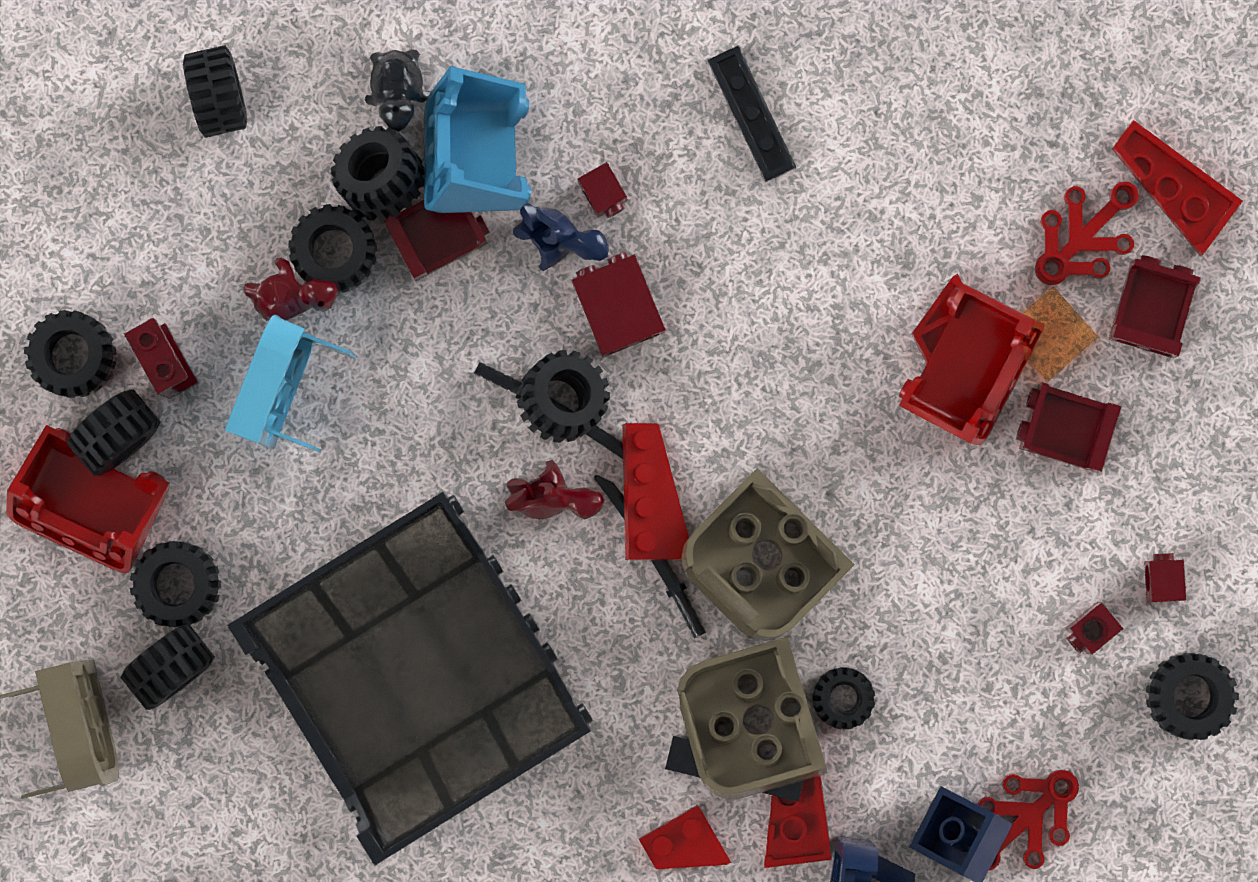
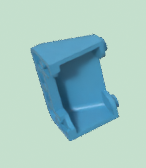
M453 66L448 68L429 94L424 110V205L426 210L439 213L514 211L521 209L523 205L529 202L531 186L527 184L526 177L516 176L515 126L521 118L524 119L529 110V100L526 98V84Z

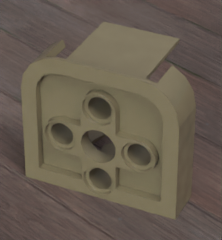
M758 468L690 535L683 546L681 557L684 572L690 581L741 632L752 639L762 641L776 639L791 630L855 565ZM738 522H745L750 526L752 531L750 538H742L737 534L735 528ZM791 522L798 527V538L792 539L786 536L784 533L785 523ZM763 541L771 542L778 548L780 561L777 567L765 570L755 564L752 553L757 543ZM738 570H746L751 574V586L745 587L738 583L736 579ZM787 570H793L799 575L800 583L798 587H792L786 583L784 576Z
M788 637L702 661L690 667L681 677L677 688L681 714L699 776L704 786L715 796L728 800L740 799L828 773ZM751 679L757 682V689L751 694H744L739 690L740 684L745 680ZM788 702L797 703L801 707L800 712L794 715V717H787L781 712L782 707ZM753 708H765L773 716L771 729L762 735L751 734L744 727L745 715ZM724 721L731 722L734 725V730L730 735L722 737L716 733V727L719 723ZM770 744L777 748L774 758L764 760L758 756L759 749L763 745Z
M94 659L65 663L35 671L37 686L0 695V699L35 691L40 692L56 762L64 783L22 795L21 799L64 788L71 792L95 785L105 786L118 781V757Z

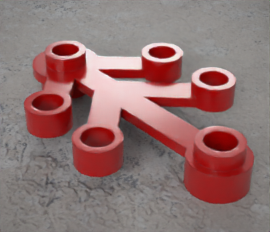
M1130 182L1116 184L1110 191V200L1084 227L1082 204L1086 199L1085 191L1078 186L1070 187L1064 195L1065 203L1068 205L1069 242L1059 251L1058 228L1061 226L1062 217L1055 210L1045 212L1040 220L1041 226L1045 229V253L1035 263L1037 278L1046 285H1057L1063 282L1067 275H1091L1096 279L1106 277L1110 272V264L1104 258H1096L1092 262L1069 260L1078 251H1115L1119 255H1126L1133 250L1134 240L1128 234H1120L1117 237L1093 236L1119 210H1127L1136 204L1139 194L1135 185ZM1071 191L1079 192L1081 195L1080 202H1071L1069 193ZM1119 191L1128 193L1129 199L1126 203L1118 201L1117 193ZM1047 215H1054L1057 218L1056 226L1050 227L1046 224L1045 218ZM1124 238L1128 240V250L1123 251L1118 248L1117 242L1119 239ZM1049 262L1055 263L1058 267V271L1054 275L1048 274L1046 271V264ZM1101 262L1105 265L1106 270L1104 274L1095 273V263Z
M1055 770L1046 779L1021 778L1015 774H1008L1004 777L1002 787L1005 792L1011 795L1019 794L1021 791L1043 793L1034 803L996 801L991 797H983L978 801L977 805L979 804L981 807L985 801H991L994 805L992 812L996 815L1018 816L1012 822V826L989 871L999 865L1001 860L1000 852L1027 828L1028 845L1027 850L1023 854V861L1031 869H1038L1043 865L1045 861L1042 852L1043 813L1053 804L1054 827L1050 828L1048 838L1051 843L1057 846H1063L1069 841L1070 833L1067 829L1068 803L1077 796L1079 783L1077 778L1067 770ZM1010 778H1016L1019 781V787L1014 791L1007 788V781ZM1060 780H1064L1067 783V790L1064 793H1058L1055 789L1056 783ZM1057 829H1063L1065 832V838L1060 842L1055 841L1053 838V833ZM1031 852H1037L1040 856L1039 862L1035 865H1031L1028 862V855Z

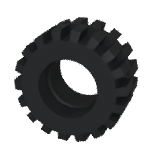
M226 45L185 54L183 59L184 76L194 117L201 134L207 138L246 129V107L231 51Z
M376 126L373 131L370 128L362 130V134L357 136L355 133L349 137L351 140L347 144L343 143L340 146V154H335L333 159L336 165L331 167V175L334 177L331 180L333 186L337 189L336 191L352 210L357 212L360 217L365 216L367 220L375 221L378 217L380 221L388 220L389 215H393L394 218L401 215L400 211L404 208L408 210L412 206L411 201L418 199L421 194L418 189L424 187V178L422 177L424 175V166L422 165L421 158L407 140L394 129L388 127L385 130L383 126ZM385 168L378 177L371 180L379 170Z
M326 204L320 209L316 207L310 209L311 213L307 216L302 215L298 219L300 222L298 226H293L291 231L292 239L288 242V248L291 253L289 257L295 267V271L305 282L314 278L334 282L337 285V291H342V293L350 291L349 288L353 286L357 288L362 284L361 281L365 277H369L372 272L370 269L376 263L375 252L377 251V243L375 242L372 230L357 212L349 210L345 206L338 205V207H333L331 204ZM341 230L352 241L353 251L351 257L344 265L338 268H325L314 257L313 247L315 241L326 231Z
M60 310L58 314L50 313L45 316L46 320L43 322L38 321L34 325L36 330L33 334L29 332L26 338L30 342L28 347L24 346V354L28 356V361H25V365L32 372L30 376L46 391L67 398H75V396L85 397L91 391L97 392L102 388L101 383L103 381L108 382L111 377L109 375L110 369H115L116 362L113 361V355H117L116 347L111 342L113 341L111 334L106 331V327L101 322L82 312ZM70 334L79 335L87 343L88 359L85 365L76 373H61L53 363V349L56 343L64 336Z
M559 350L555 355L553 353L547 354L524 375L521 380L523 383L518 387L517 394L521 395V398L517 400L518 408H524V412L520 416L523 422L526 420L531 422L532 425L528 428L533 433L538 429L542 432L540 438L544 440L552 436L553 442L561 443L564 439L570 442L579 436L585 435L601 421V417L608 409L605 403L610 400V392L604 391L609 383L607 378L601 379L599 375L603 372L601 367L598 365L594 368L591 365L593 359L588 356L581 359L580 352L577 351L567 355L566 350ZM550 381H562L574 389L579 402L577 412H564L553 405L548 395V384Z
M130 389L113 396L89 414L73 430L67 445L93 476L102 475L116 468L138 451L156 433L161 421L136 391Z
M180 541L159 543L154 548L147 549L143 553L144 556L141 560L137 559L134 565L136 570L130 576V580L133 581V588H130V593L136 599L133 602L136 608L141 609L142 615L148 620H153L155 624L179 627L197 623L206 614H209L213 610V604L218 602L220 596L217 595L218 589L221 588V580L218 579V574L220 573L218 566L214 565L212 562L214 559L199 546ZM171 564L186 566L193 574L195 582L191 597L186 602L178 605L165 602L157 590V579L160 572Z
M190 624L182 625L166 634L135 658L124 669L120 678L145 710H150L160 706L195 680L212 664L215 656Z
M1195 653L1176 654L1169 657L1168 661H1162L1158 665L1159 669L1156 672H1152L1149 677L1152 679L1150 686H1146V693H1149V699L1146 700L1147 707L1151 708L1152 713L1150 715L1154 721L1160 724L1159 727L1183 739L1204 740L1208 739L1210 735L1216 736L1221 733L1220 729L1222 727L1229 726L1232 722L1229 720L1231 714L1235 715L1238 709L1234 707L1235 700H1239V693L1234 690V686H1237L1235 678L1229 676L1230 670L1226 666L1219 664L1220 661L1215 658ZM1187 676L1202 678L1210 691V700L1207 708L1195 717L1181 714L1174 702L1175 689L1179 682Z

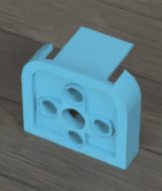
M273 315L260 338L225 431L271 449L275 448L278 437L321 453L322 449L280 432L314 344L355 360L357 356L347 349L305 333V328Z

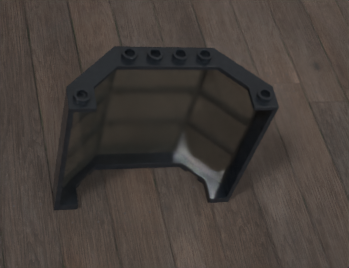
M441 492L227 625L244 654H250L255 662L259 661L261 665L266 663L269 669L264 671L266 676L272 682L334 783L350 812L357 811L359 816L356 817L357 823L355 825L359 833L356 837L374 866L591 732L588 724L593 719L583 703L577 706L553 662L558 660L548 642L541 645L535 635L536 632L540 631L530 613L523 616L517 606L522 601L512 584L506 587L499 577L504 572L494 555L489 558L486 556L460 516L464 513L460 503L454 494L448 497L445 492Z

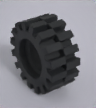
M847 667L834 668L823 674L814 686V693L812 694L814 709L820 719L829 726L837 729H853V727L862 725L871 716V711L875 707V690H873L870 680L861 672ZM839 685H849L857 694L855 706L846 712L836 710L831 704V693Z

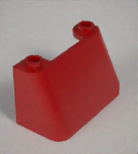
M962 283L960 288H954L947 300L946 305L950 307L949 315H951V318L921 376L915 377L913 381L908 379L904 383L899 393V397L902 398L899 406L970 444L982 445L990 435L1043 333L1044 324Z
M46 425L7 489V516L22 528L120 573H129L166 498L170 482L166 481L162 475L153 471L140 473L137 479L115 469L102 475L93 476L67 445L71 434L64 429H54Z

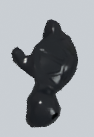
M413 49L406 52L392 50L386 53L375 52L370 56L373 63L370 78L372 95H366L365 102L375 107L381 105L379 107V117L389 128L394 129L396 132L405 129L414 115V105L410 101L423 103L427 101L431 93L429 90L423 91L422 89L423 78L417 63L420 53Z

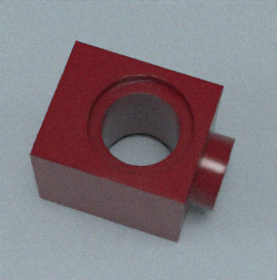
M607 162L577 178L580 188L598 218L605 214L608 219L625 209L622 204L627 202V196Z
M1174 553L1153 554V561H1144L1146 602L1186 601L1184 559L1174 560Z
M1096 602L1066 627L1070 633L1067 640L1079 654L1085 651L1086 654L1093 655L1124 628L1102 602ZM1089 621H1095L1100 629L1098 637L1094 640H1088L1083 632L1085 624Z

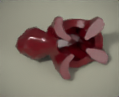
M282 257L275 260V265L280 270L278 274L269 276L261 283H246L243 287L245 295L252 300L255 310L266 321H269L273 315H277L286 321L299 316L311 308L325 312L332 308L338 296L337 285L331 281L314 278L300 285L295 279L289 261Z
M553 460L546 462L547 467L539 475V478L529 483L524 479L516 478L509 480L506 484L511 493V496L505 501L507 510L521 512L533 519L551 518L569 509L576 516L585 520L600 512L605 501L600 492L585 487L567 488L564 477Z

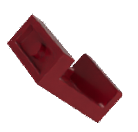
M424 200L414 204L408 210L401 211V215L395 218L393 215H389L388 220H384L415 281L488 244L485 235L490 233L481 215L475 218L472 212L439 213L426 210Z
M626 252L620 253L607 259L609 265L597 270L595 265L585 267L575 272L577 278L572 279L573 287L580 300L602 358L661 335L666 331L635 254L628 257Z
M1142 255L1141 259H1134L1130 262L1109 340L1166 357L1176 358L1181 352L1183 343L1180 340L1196 286L1199 285L1201 277L1193 275L1194 270L1188 267L1174 265L1173 269L1160 265L1161 260Z
M151 318L124 333L157 395L170 400L199 383L166 323L159 325L156 319Z
M1044 382L1038 384L1037 389L1031 388L1026 402V407L1031 408L1027 421H1021L1016 435V440L1021 441L1019 449L1095 473L1102 472L1122 406L1109 402L1095 401L1050 387L1049 384Z

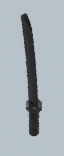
M479 362L474 372L475 375L492 381V383L500 385L506 390H510V392L516 394V399L521 398V395L517 394L518 387L523 382ZM550 398L553 405L559 410L574 413L568 407ZM597 425L586 433L587 436L623 459V443Z
M595 475L594 480L624 519L623 494L614 482ZM651 560L668 588V591H666L668 597H673L694 639L705 634L706 631L684 591L687 589L685 583L679 582L667 560Z

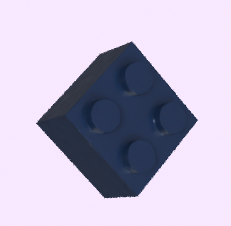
M940 786L909 848L973 882H983L1012 823Z

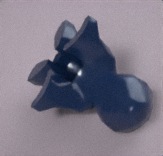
M530 203L523 205L520 209L523 220L513 228V235L521 240H532L541 255L539 268L542 271L556 265L570 251L584 260L601 261L608 257L609 245L605 236L599 230L579 232L566 215L555 209L534 207Z

